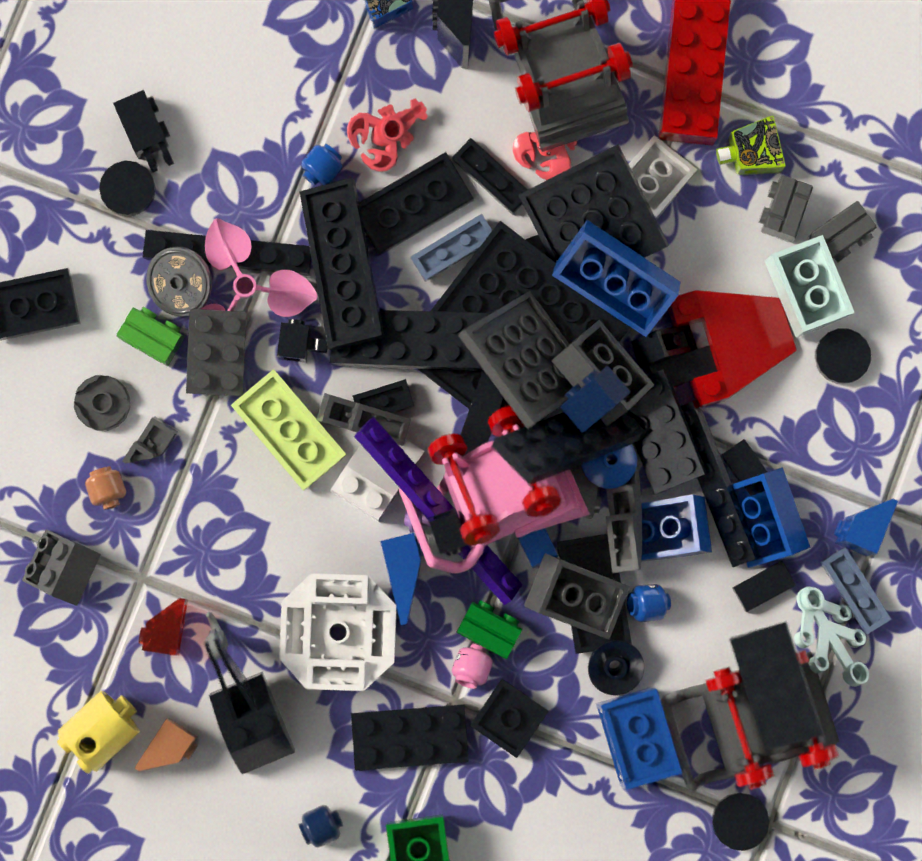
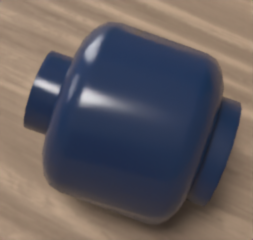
M321 805L304 813L302 823H299V828L306 844L312 843L317 848L337 840L340 837L339 827L343 826L338 811H331L326 805Z

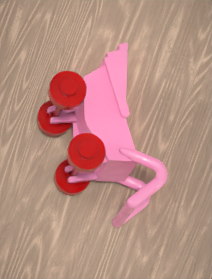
M511 406L499 409L488 420L492 434L497 437L525 426ZM447 434L434 440L428 447L431 460L434 464L444 465L445 475L437 489L443 496L449 491L462 523L460 532L463 540L472 548L467 557L459 562L434 556L413 502L400 488L399 492L428 566L449 573H462L476 564L486 545L515 532L516 537L519 538L533 531L590 515L571 470L569 469L529 486L491 447L493 441L480 445L463 456L467 451V446L461 435Z

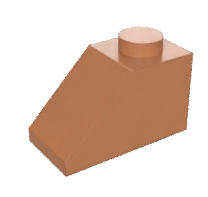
M166 719L134 768L142 771L183 761L184 758L189 760L198 747L194 743L198 736L172 719Z

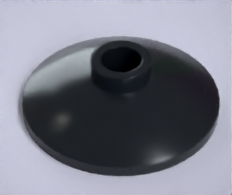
M621 640L603 643L594 650L588 662V675L592 684L599 691L608 695H623L630 692L640 683L644 674V660L639 650L632 644ZM618 661L619 665L616 668H610V663Z

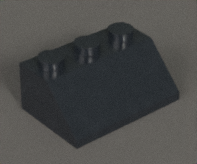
M433 0L432 30L437 31V40L462 69H468L473 0Z

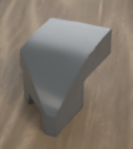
M156 416L152 417L122 462L126 464L162 456L178 431Z

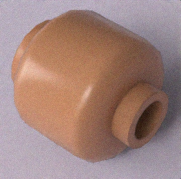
M111 466L90 472V477L86 480L85 486L91 503L94 506H103L104 510L119 506V500L126 495V489L120 472L112 470Z

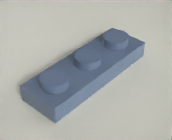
M480 214L412 255L411 260L426 282L476 252L492 232V229L484 216Z
M846 547L820 562L865 634L871 633L891 620Z

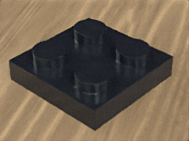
M501 679L470 726L515 758H518L549 711Z

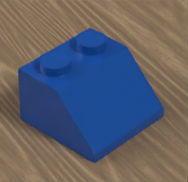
M891 499L845 517L844 521L840 520L834 531V535L837 536L835 544L864 556L877 554L898 500Z

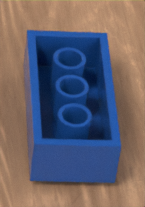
M588 220L558 259L552 276L645 337H647L677 298L681 283Z

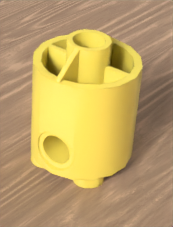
M102 690L58 729L59 739L57 742L65 752L69 754L72 751L79 758L77 763L87 774L91 771L97 772L140 733L139 728L131 719L137 711L123 695L114 700ZM90 737L95 740V743L88 745L83 743L82 739Z

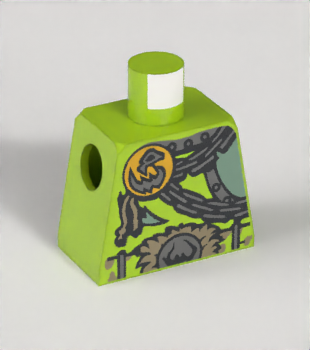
M769 116L732 131L728 137L730 146L716 149L719 165L734 162L737 175L781 173L785 168L774 116Z

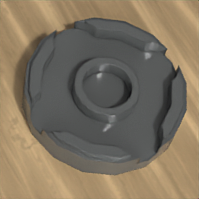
M95 375L86 379L77 388L75 393V413L78 419L91 429L109 431L118 427L127 418L130 410V396L126 387L116 378Z

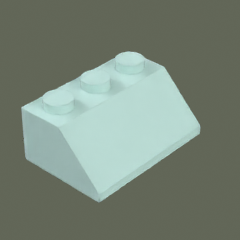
M823 235L773 253L765 260L796 338L855 313Z

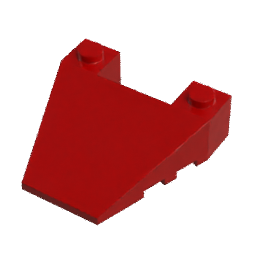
M694 290L678 295L667 309L673 327L692 325L698 322L703 324L717 372L694 378L690 382L695 400L699 401L701 408L726 401L797 351L783 305L778 297Z

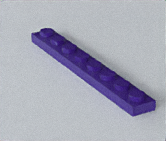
M374 417L367 421L355 434V439L427 519L428 517L454 509L451 503ZM470 545L462 547L463 551L458 553L463 559L467 557L472 549ZM486 545L482 555L471 569L496 597L506 605L513 600L523 584L491 548Z

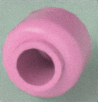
M471 644V647H465L458 651L452 667V673L456 677L455 681L458 684L476 689L477 686L487 682L493 661L486 654V648Z

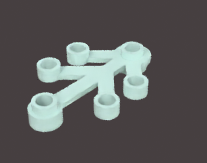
M805 587L801 589L797 594V603L803 613L801 631L797 632L794 636L795 644L799 648H806L814 643V635L812 633L813 621L815 620L818 625L816 654L809 660L810 669L815 673L828 669L829 661L827 656L828 646L830 645L844 668L843 679L845 683L853 687L866 683L869 679L868 668L862 662H853L839 639L840 637L847 640V643L853 648L862 646L866 642V635L862 630H853L837 624L850 620L852 616L850 608L844 604L837 605L826 601L823 593L818 588ZM824 612L831 614L837 623L828 621ZM817 660L821 663V667L817 664Z

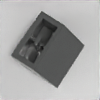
M46 529L38 541L37 549L31 562L25 569L22 581L50 596L77 606L101 554Z

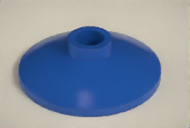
M630 444L581 464V467L591 483L601 488L612 489L624 485L631 479L636 470L637 456L633 445ZM609 454L613 455L616 459L613 465L607 463L606 458Z

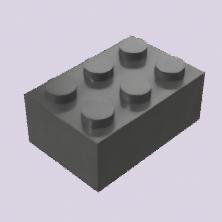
M600 320L552 360L560 373L565 376L573 387L577 383L583 387L585 384L582 380L595 369L599 373L608 366L628 388L630 393L600 418L606 426L627 412L654 386L652 381Z

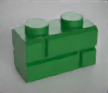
M481 600L478 604L472 602L456 633L507 659L522 631V628L518 627L520 621L507 614H504L503 618L493 613L495 609L493 606Z

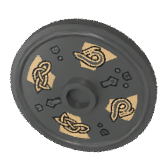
M170 247L156 254L148 266L146 275L148 292L154 303L164 312L173 316H189V309H202L208 302L212 291V278L207 264L196 252L185 247Z

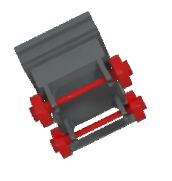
M489 0L498 48L503 47L507 56L512 54L515 56L521 75L517 76L519 87L515 88L516 96L519 103H524L529 112L542 152L629 123L626 103L618 82L631 78L630 68L633 67L631 56L628 51H624L620 43L608 46V58L595 25L599 26L609 21L608 12L611 9L608 0H587V3H584L583 0H572L574 11L523 27L522 21L516 22V26L512 27L509 18H503L501 3L508 0Z
M806 650L797 651L823 731L822 736L765 750L740 671L735 670L731 672L730 667L713 671L714 677L706 679L704 684L675 691L660 700L688 791L694 792L705 784L734 777L738 787L749 785V789H754L766 785L765 780L775 776L771 764L799 756L802 767L813 765L814 769H819L831 765L830 760L839 756L835 744L840 741L819 675L809 667V660L813 657L811 652L806 653ZM703 696L725 768L711 770L693 778L671 706L681 701Z

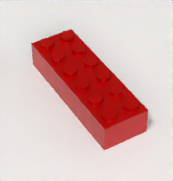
M672 0L659 129L660 140L713 146L717 140L731 0Z

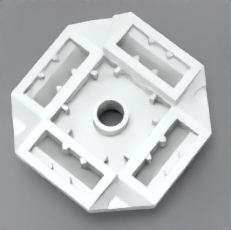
M311 573L282 601L279 659L306 689L365 691L394 664L396 604L369 575ZM336 624H342L346 628V636L340 641L334 640L330 633L331 628Z

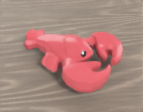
M415 98L410 100V109H405L398 113H395L391 104L382 107V109L378 110V113L383 117L382 119L369 113H358L350 119L347 126V136L350 144L355 149L360 148L356 136L358 134L361 135V143L364 145L368 138L369 127L373 128L371 133L372 143L378 146H385L386 151L372 148L367 151L375 156L374 159H370L364 153L360 156L370 169L378 172L388 171L397 162V142L399 141L404 149L413 141L414 136L407 130L411 128V125L415 123L417 118L424 121L427 119V108Z
M524 132L518 135L513 143V154L516 161L522 167L528 169L532 166L525 159V155L529 154L531 161L535 162L536 155L533 143H537L538 151L542 156L556 155V159L547 160L540 164L542 168L550 167L548 172L536 170L535 173L542 179L548 180L572 168L571 159L565 149V145L573 151L577 141L542 152L536 133Z

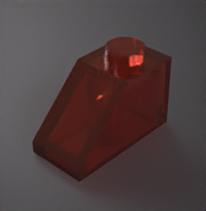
M177 599L147 621L146 628L141 627L139 644L143 645L142 651L179 656L188 599Z

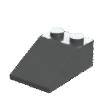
M544 553L524 607L610 639L630 586Z

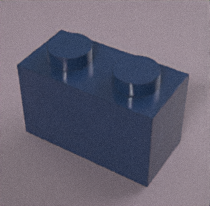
M608 366L599 373L595 369L582 380L585 385L581 387L577 383L565 394L568 400L560 406L582 433L630 393L628 388Z

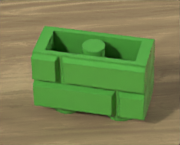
M133 307L116 336L123 342L168 367L184 341V337L179 334L181 328L169 321H166L165 324L155 320L157 315L145 307H142L141 310Z

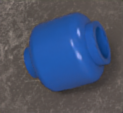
M328 144L324 146L315 145L301 162V166L305 171L303 177L314 186L317 183L321 185L331 183L342 169L340 161L342 156Z
M658 584L638 585L627 597L628 612L639 622L660 621L665 617L667 610L671 608L670 595L665 593L662 586Z

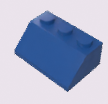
M783 467L732 484L761 556L747 562L748 568L791 556L810 548ZM762 481L765 489L763 492L750 496L744 488L746 485Z

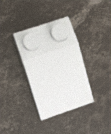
M655 135L629 163L656 220L697 171L693 165Z
M405 439L403 446L399 445L415 464L418 463L425 452L407 439ZM360 445L332 486L331 491L380 522L398 494L399 487L363 446Z

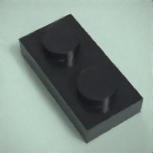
M406 379L352 396L356 403L389 413H396L414 407Z

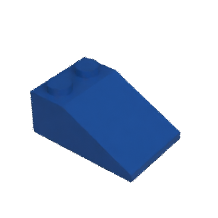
M687 495L641 503V562L712 552L704 496Z
M414 533L380 541L401 626L408 625L421 567L420 557L424 556Z

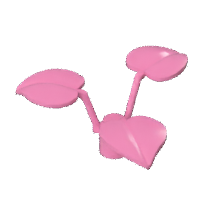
M219 218L214 219L211 223L205 240L206 257L209 263L217 270H225L232 265L237 275L233 283L236 295L227 311H233L240 298H249L255 291L270 293L267 298L268 306L275 314L282 317H291L299 314L317 299V293L311 283L302 275L291 270L274 272L269 280L270 288L256 285L254 278L248 274H242L237 263L245 261L250 255L252 246L248 234L240 227ZM209 304L201 309L226 311L220 304Z

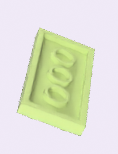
M274 369L231 404L233 409L303 491L346 456L342 448Z

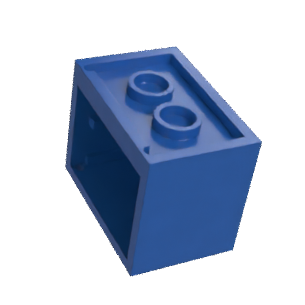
M649 687L596 703L617 777L622 788L629 790L682 774L657 688Z

